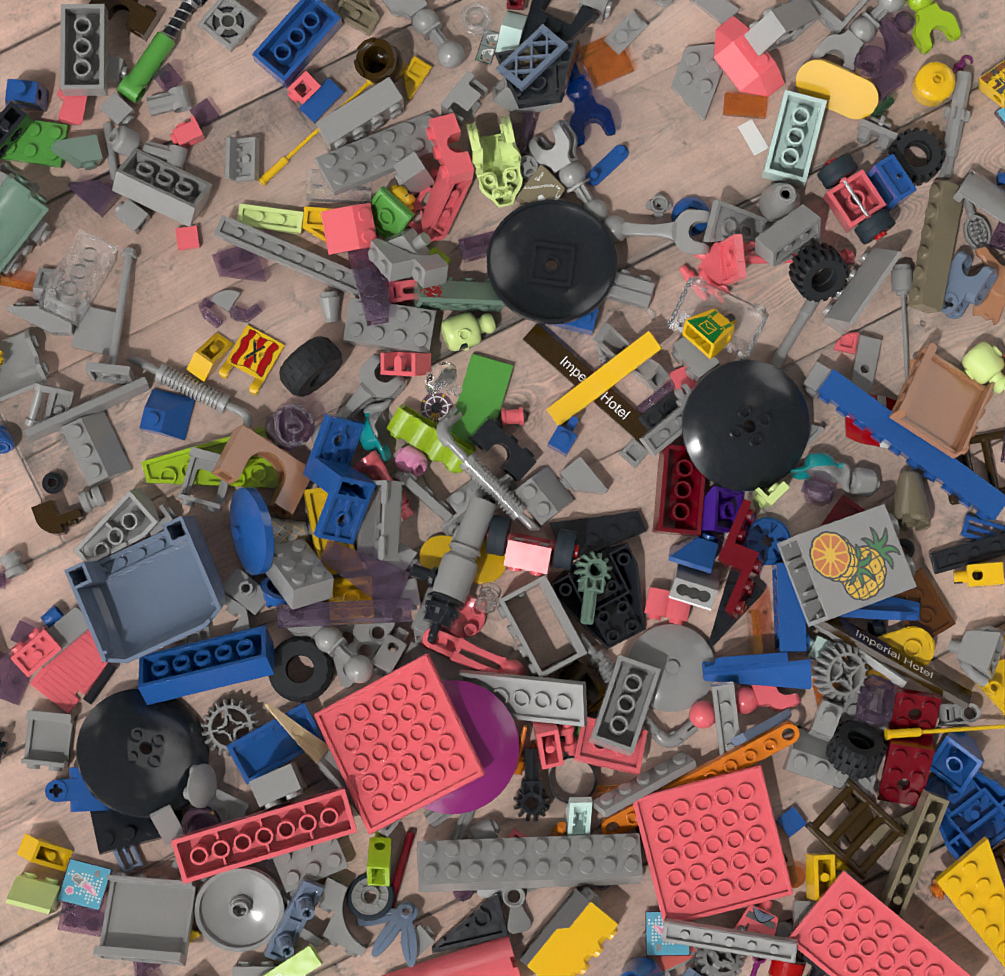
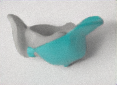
M390 399L368 405L364 409L363 424L365 426L359 439L365 450L374 451L376 449L384 461H388L391 458V451L386 444L388 438L385 435L386 420L383 414L391 404Z
M822 451L808 454L803 466L791 469L790 474L795 479L811 478L812 480L822 479L830 483L840 482L843 490L850 492L851 470L849 465L843 462H836L831 455Z

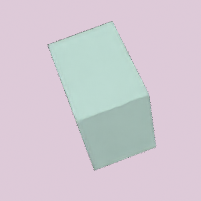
M509 11L506 12L501 25L496 52L516 50L519 47L527 16Z

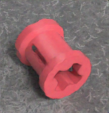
M523 406L510 410L501 408L502 426L506 427L509 424L524 426Z

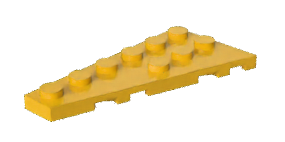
M984 836L934 880L1005 968V887L988 838Z

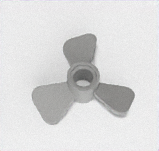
M538 888L477 890V894L482 898H490L495 893H499V897L503 898L504 903L510 907L507 925L510 933L516 934L528 931L531 928V921L521 905L525 900V893ZM517 890L520 893L519 900L516 902L509 901L507 898L508 892Z

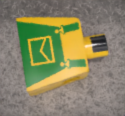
M711 309L687 318L682 335L709 359H712L731 342L735 330L734 325H736L737 320L731 313L723 316L716 309Z

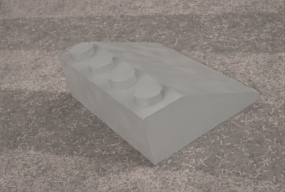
M873 248L870 253L865 251L859 260L862 263L858 270L853 268L847 278L850 282L846 287L842 286L843 290L835 294V297L838 299L834 305L828 304L822 313L825 315L822 321L844 336L862 313L902 253L881 248Z

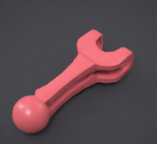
M427 629L422 636L421 644L425 648L448 657L451 662L462 664L477 671L526 676L525 667L520 661L515 659L506 660L505 656L480 648L463 637L456 638L439 630L436 642L430 644L427 641L430 629ZM462 649L491 660L500 665L499 669L497 670L474 661L461 654L460 650Z

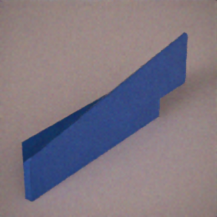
M888 597L843 614L840 617L919 621L920 604L896 597Z
M787 652L719 657L715 659V662L702 663L704 681H733L736 684L798 689L812 688L811 660L788 662Z

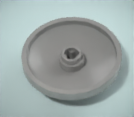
M665 624L654 627L638 638L629 653L628 658L661 669L649 704L654 709L665 712H677L688 709L705 697L713 683L712 681L703 680L702 670L703 662H715L712 651L703 637L688 627L677 624Z
M242 866L209 876L201 885L195 901V919L201 933L213 945L232 952H247L268 943L284 914V899L277 883L267 873L251 866Z

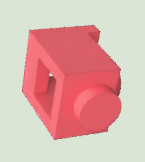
M304 70L287 87L290 91L287 95L295 103L300 101L304 104L321 85ZM305 84L306 90L301 92L298 90V86Z
M194 115L190 117V122L184 121L176 125V129L172 130L173 133L169 134L174 145H179L186 149L205 140Z

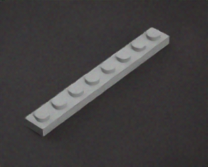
M222 215L214 233L216 238L360 299L375 301L382 286L380 281Z

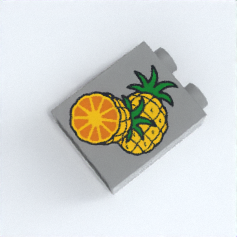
M885 504L777 543L808 627L917 587L913 579L916 573L915 565L912 559L903 553L898 540L900 532L898 521L894 515L888 513Z

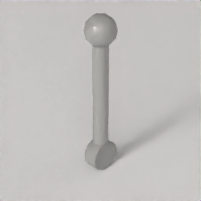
M2 163V170L13 173L15 176L19 174L10 168L8 163ZM27 179V185L34 191H39V185Z

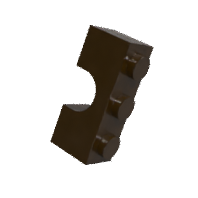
M91 0L89 4H105L108 10V20H111L117 11H128L130 13V18L126 23L128 31L146 42L160 21L156 14L157 11L149 5L142 6L138 3L139 0Z

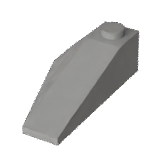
M141 488L129 490L79 543L74 551L83 561H99L146 537L160 522L155 504Z

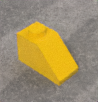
M216 332L195 351L187 370L202 381H205L216 371L234 344Z
M26 833L17 851V855L30 862L64 872L73 853L71 849Z

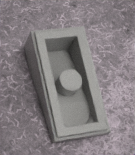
M170 805L150 814V818L166 845L171 843L173 837L185 834Z

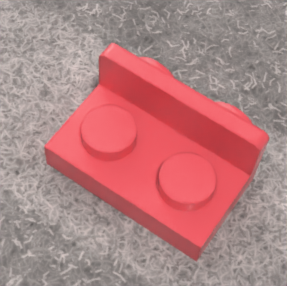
M45 626L33 629L28 634L29 639L24 643L18 642L11 649L10 659L27 677L31 676L62 649Z

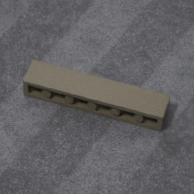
M946 180L932 183L929 190V200L921 231V241L917 251V261L909 292L908 306L927 314L942 311L963 199L960 203L953 199L960 186Z
M926 789L922 790L906 834L903 837L879 897L880 901L901 918L904 916L950 802L944 796Z

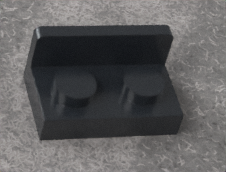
M672 392L668 393L643 413L638 420L649 431L678 407L676 403L678 399Z

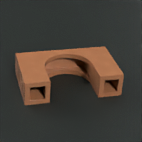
M246 425L237 427L233 430L212 474L231 484L239 479L250 457L266 459L272 464L277 474V486L267 508L284 519L293 515L304 493L303 491L310 481L309 478L303 475L307 463L295 459L289 451L278 448L270 439L256 434L253 428Z

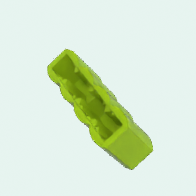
M401 404L386 428L390 431V435L399 440L402 438L408 442V445L424 451L430 460L442 462L446 465L445 468L448 471L461 474L463 470L459 466L463 462L447 446L444 447L439 441L436 433L438 424L420 415L411 407ZM450 432L454 437L453 440L468 456L475 452L476 448Z

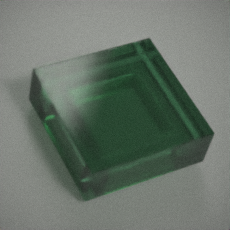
M889 95L873 110L874 112L871 115L879 118L882 113H885L894 104L895 100Z

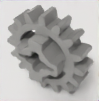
M698 948L699 951L695 957L700 959L696 963V966H702L700 974L706 973L707 976H739L742 972L740 968L744 966L745 962L741 961L744 955Z

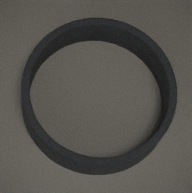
M574 756L564 757L563 760L574 758ZM588 764L594 774V786L591 793L587 796L591 797L597 787V774L594 767ZM552 767L549 773V786L551 792L558 800L568 804L569 801L561 799L553 790L551 778L555 767Z

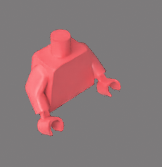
M715 242L708 254L694 256L702 260L697 270L704 289L717 296L721 302H724L722 294L727 293L730 295L731 293L727 288L728 286L722 285L718 242ZM743 242L744 256H747L745 255L746 253L748 255H756L754 252H751L755 248V242Z

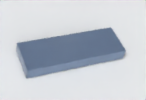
M789 708L732 738L733 745L738 746L790 718L792 714Z

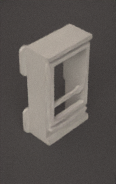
M375 480L373 482L376 486L358 530L357 560L400 561L401 556H398V550L400 549L398 544H400L403 490L401 485H404V482ZM381 503H382V523H380V504H381Z

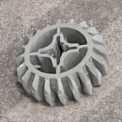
M837 642L833 646L827 645L826 651H820L821 657L815 658L818 662L817 666H812L816 670L811 675L816 679L813 684L818 687L817 691L823 694L824 698L835 702H847L848 698L854 699V693H861L860 686L864 687V679L869 678L865 674L869 670L865 666L867 661L862 660L864 654H858V648H851L849 643L844 642L841 644ZM847 656L849 661H842L841 657ZM836 682L840 687L834 688L832 683Z
M224 698V706H221L216 701L215 706L217 710L209 707L208 711L212 715L203 716V718L209 720V723L201 724V727H208V731L202 732V736H210L205 743H214L210 748L212 751L219 747L218 755H222L224 750H227L226 757H231L226 745L217 739L216 734H227L232 743L238 739V732L241 729L249 727V733L258 728H255L254 724L261 722L260 719L253 720L252 718L258 714L257 711L248 712L252 708L251 704L243 708L244 700H240L239 704L236 705V698L231 699V704L228 703L227 698ZM231 709L242 712L247 720L236 721L231 713ZM224 711L225 721L223 725L214 728L216 718ZM230 721H233L232 724H242V726L233 729V734H230V731L227 730L221 731V729L229 726Z

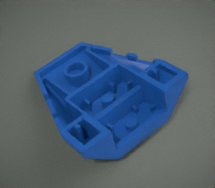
M978 771L963 794H960L935 774L927 780L926 790L944 796L950 801L939 829L946 848L956 860L984 836L988 838L991 849L1005 839V788L999 785L998 782L991 780Z

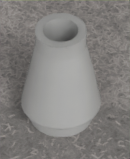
M337 291L320 293L319 302L325 317V323L338 322L340 296L337 295Z

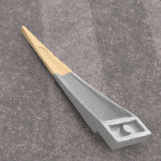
M266 703V708L336 788L345 786L350 805L359 814L328 745L273 705ZM401 819L378 832L384 838L388 837Z

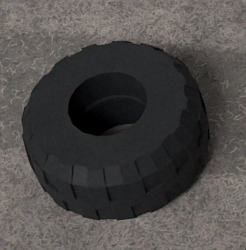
M323 336L314 337L299 346L283 362L279 371L280 381L292 395L299 397L310 395L325 385L340 369L343 362L342 353L329 338Z
M305 636L292 637L283 641L274 649V675L268 677L274 690L283 698L293 702L312 701L321 696L330 686L334 674L333 660L328 653L318 649L314 639ZM297 656L308 657L314 665L312 677L304 683L294 682L288 674L289 663Z

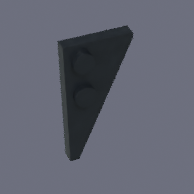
M731 569L708 642L711 648L742 617V615H739L738 619H735L725 612L740 576V573ZM757 585L752 595H748L746 598L747 608L744 614L764 593Z
M495 893L432 945V953L508 936L499 893Z

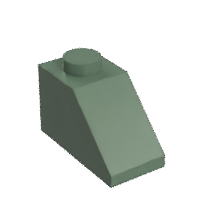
M97 135L57 140L51 146V152L77 169H95L103 159Z

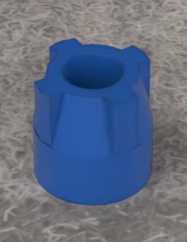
M53 605L41 616V619L50 628L64 614L57 606Z

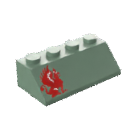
M447 277L445 284L424 289L417 281L414 283L415 308L499 313L505 307V304L494 292L489 279L484 280V282H476V279L472 278L454 281V278Z

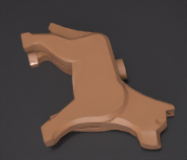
M982 247L975 250L976 256L981 259L984 266L997 269L998 278L984 301L978 306H973V316H982L986 321L992 320L993 325H997L1005 307V266L998 262L995 253L991 249Z

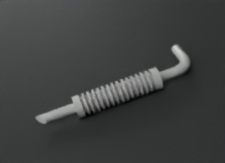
M138 356L126 359V361L155 374V381L171 389L174 388L175 391L178 390L179 393L182 392L186 396L190 395V398L202 404L205 403L206 406L209 405L210 408L213 407L214 410L217 409L220 413H224L227 409L239 415L243 419L244 426L252 427L253 420L249 411L230 402V395L224 394V392H220V390L215 388L212 389L211 386L208 387L207 384L204 385L203 382L200 383L199 380L197 381V379H193V377H189V375H185L181 371L177 372L176 369L173 370L172 367L164 363L158 367Z

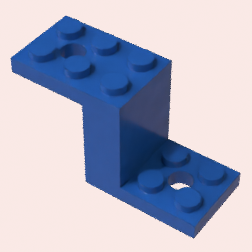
M326 413L303 475L328 493L313 535L317 538L353 544L376 486L373 481L350 465L365 424L361 421ZM341 435L340 441L334 444L335 438ZM344 515V520L337 524L338 518Z

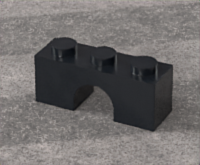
M486 418L468 439L484 453L488 452L494 445H501L506 450L507 458L500 468L506 474L509 473L515 482H519L535 465L536 461L533 459L535 455L527 448L522 449L517 444L519 442L518 439L511 433L506 434L501 429L503 426L496 419Z

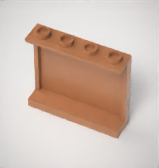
M930 342L920 349L889 418L954 459L961 454L964 455L970 448V438L978 430L976 425L978 420L985 414L986 410L984 407L993 396L991 391L995 383L991 382L984 386L977 383L974 379L972 380L966 373L935 354L938 346Z

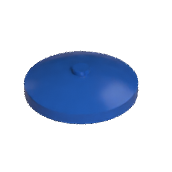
M239 488L234 492L230 504V529L234 548L239 561L251 575L264 574L270 569L274 556V534L270 514L264 499L255 488Z

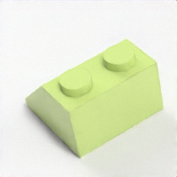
M24 872L23 875L16 876L5 903L50 914L57 911L58 897L62 885L58 884L59 880L45 877V880L36 878L37 874Z

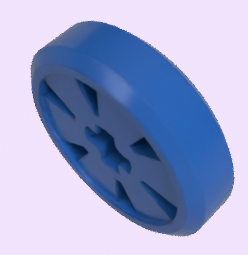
M771 517L755 520L754 524L749 525L747 529L749 536L743 546L759 552L765 566L774 565L782 561L777 543L791 538L788 528L781 521ZM763 536L772 538L771 547L762 545Z

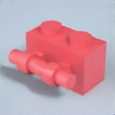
M532 721L542 769L564 765L562 752H567L569 756L575 755L577 740L573 736L574 726L563 724L557 726L554 723ZM565 736V740L560 742L559 737Z

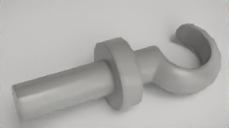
M595 344L600 356L598 360L599 362L602 361L603 365H605L609 357Z

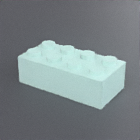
M788 90L784 91L761 178L788 183L800 188L804 187L827 100Z

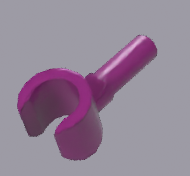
M752 956L754 964L750 976H756L760 964L764 963L767 960L766 958L758 961L756 957Z

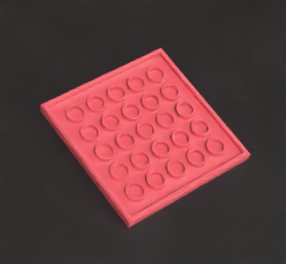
M429 654L415 659L314 714L369 835L486 775Z
M761 765L655 791L633 802L663 924L665 918L689 922L793 895Z

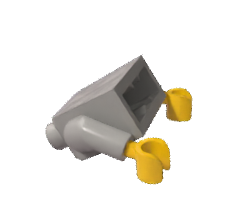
M986 625L973 631H966L962 641L952 639L949 643V652L957 654L956 659L962 671L981 687L985 686L988 695H996V692L991 690V685L1000 688V683L997 681L990 682L989 678L993 679L1005 646V632Z

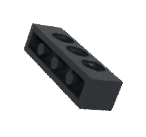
M12 101L0 113V158L32 122L28 114Z

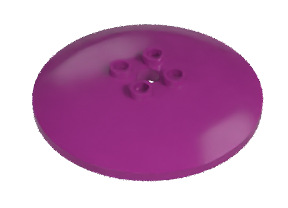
M445 680L442 681L486 775L423 808L443 814H461L487 805L506 788L517 766L519 738L510 712L494 694L470 682Z

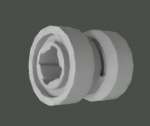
M99 485L92 487L89 491L83 490L78 492V497L85 513L92 511L96 506L102 507L107 505Z
M14 551L0 557V563L6 569L4 573L7 579L27 572L26 566L20 564L22 562L20 551Z

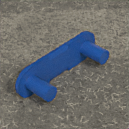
M624 145L614 147L586 174V179H591L587 183L590 186L599 185L628 157L629 151Z

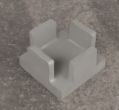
M467 71L441 103V114L454 113L458 125L462 127L464 119L470 121L481 107L478 99L481 95L486 98L488 89L478 82L472 73Z

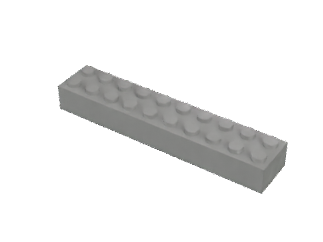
M639 833L417 841L418 892L640 884L643 877Z

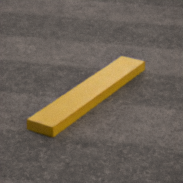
M651 331L646 332L546 410L556 424L562 426L572 416L578 414L662 350V346Z

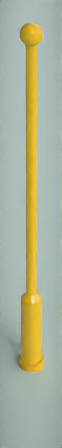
M366 80V83L362 87H360L340 107L356 98L369 85H373L374 83H372L369 80ZM316 128L287 156L281 157L259 177V182L266 186V183L289 163V159L318 133V129Z
M1005 724L924 730L921 728L885 729L884 736L886 740H890L891 738L920 737L922 734L1004 729Z

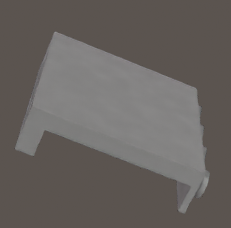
M115 872V875H107L106 878L110 880V887L100 945H95L93 954L100 959L186 966L198 886L194 882L183 884L182 877H179L178 880H170V877L161 875L157 876V879L149 878L145 874H136V877H130L122 872Z

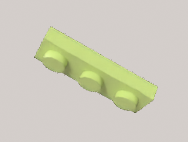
M239 204L237 221L255 229L301 235L304 212Z

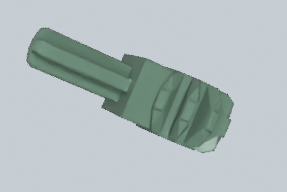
M593 551L588 552V555L580 556L581 561L575 563L579 570L574 571V574H580L577 580L579 582L578 592H584L580 622L586 625H592L594 622L597 594L603 593L604 586L606 585L605 579L611 578L607 571L612 570L611 566H606L609 559L605 558L602 560V553L595 555ZM591 565L596 568L595 576L590 573Z

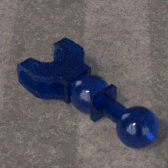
M578 49L567 84L566 94L569 101L573 103L574 109L569 125L577 136V147L585 144L584 129L587 125L594 123L600 125L607 136L615 135L616 128L610 110L596 102L593 96V87L586 80V74H580L576 63L579 57Z

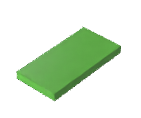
M471 354L456 408L459 410L454 414L456 416L461 411L462 418L451 427L452 430L450 432L458 438L475 445L468 438L486 418L498 420L513 365Z

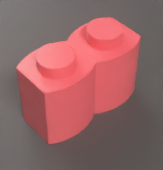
M649 587L644 613L648 614V619L660 621L661 617L669 618V623L682 625V622L688 621L690 604L669 598L670 591Z

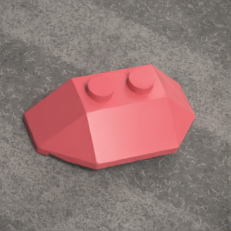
M732 16L715 30L713 58L739 92L769 97L785 84L778 66L769 53L761 56L757 55L744 36L750 28Z

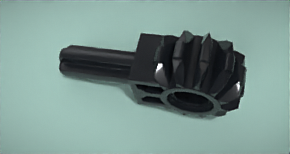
M526 748L524 750L525 780H521V789L517 790L522 797H513L514 801L520 802V804L514 805L513 808L514 810L522 808L518 816L521 817L526 812V821L530 820V815L532 814L534 820L538 821L537 813L539 812L541 816L545 817L546 814L541 809H550L548 804H543V802L550 800V797L545 796L541 798L546 790L542 789V780H538L537 748ZM528 797H535L538 800L535 808L529 809L526 807L525 801Z

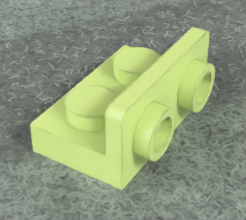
M784 481L780 485L776 482L765 493L758 487L751 494L754 497L752 501L760 509L762 507L768 509L790 487Z

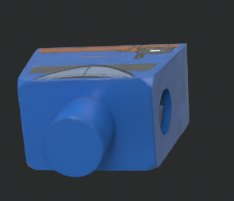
M7 79L5 106L12 101L22 110L47 112L48 89L36 81Z

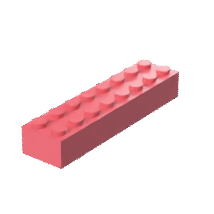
M343 786L172 838L171 843L183 884L356 833L357 826L346 788Z

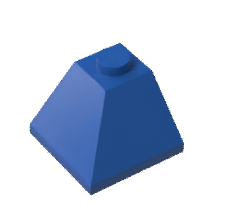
M152 389L144 407L139 428L145 432L185 441L195 400L190 397Z
M703 532L701 536H691L670 547L668 561L711 573L718 548V539H715V535Z
M964 731L950 732L934 754L930 771L960 794H963L985 760L976 741Z

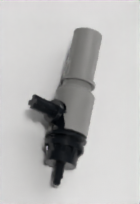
M470 497L460 526L455 530L449 544L450 552L443 554L439 567L434 566L433 569H429L417 564H413V567L411 566L410 576L428 582V587H431L432 591H434L427 594V597L431 600H426L425 602L426 613L423 618L424 621L432 624L428 633V642H434L440 628L450 630L453 621L458 619L461 614L458 610H463L464 608L463 605L478 570L476 560L481 557L480 549L496 510L495 504L482 498Z

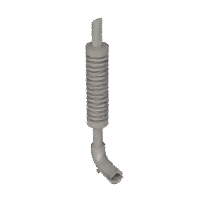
M451 408L443 418L440 417L438 419L439 423L436 427V433L439 441L444 447L447 446L463 462L459 467L463 471L466 470L465 473H469L468 476H472V480L475 479V483L478 482V486L481 485V489H485L484 492H488L487 495H491L490 498H494V502L497 501L496 505L500 504L499 508H503L502 511H506L505 514H509L508 517L512 521L518 518L530 531H540L541 529L523 512L527 507L523 503L520 504V500L517 501V497L514 498V494H510L511 491H507V487L504 488L505 484L501 485L502 481L499 482V478H495L496 475H492L493 472H489L490 469H486L487 466H483L484 463H480L481 460H477V456L474 453L468 456L453 440L454 437L450 434L451 427L462 418V413L460 411L455 416L454 414L459 409Z
M581 633V642L591 657L587 662L594 666L593 669H597L595 672L600 673L598 675L599 677L602 676L601 679L605 680L604 683H608L614 663L611 664L612 660H608L609 656H605L606 653L603 649L598 652L586 636ZM647 713L643 722L653 734L652 738L660 746L666 748H673L680 744L683 746L684 741L699 731L696 726L687 731V729L694 725L688 720L676 732L672 731L670 734H666L663 729L660 730Z

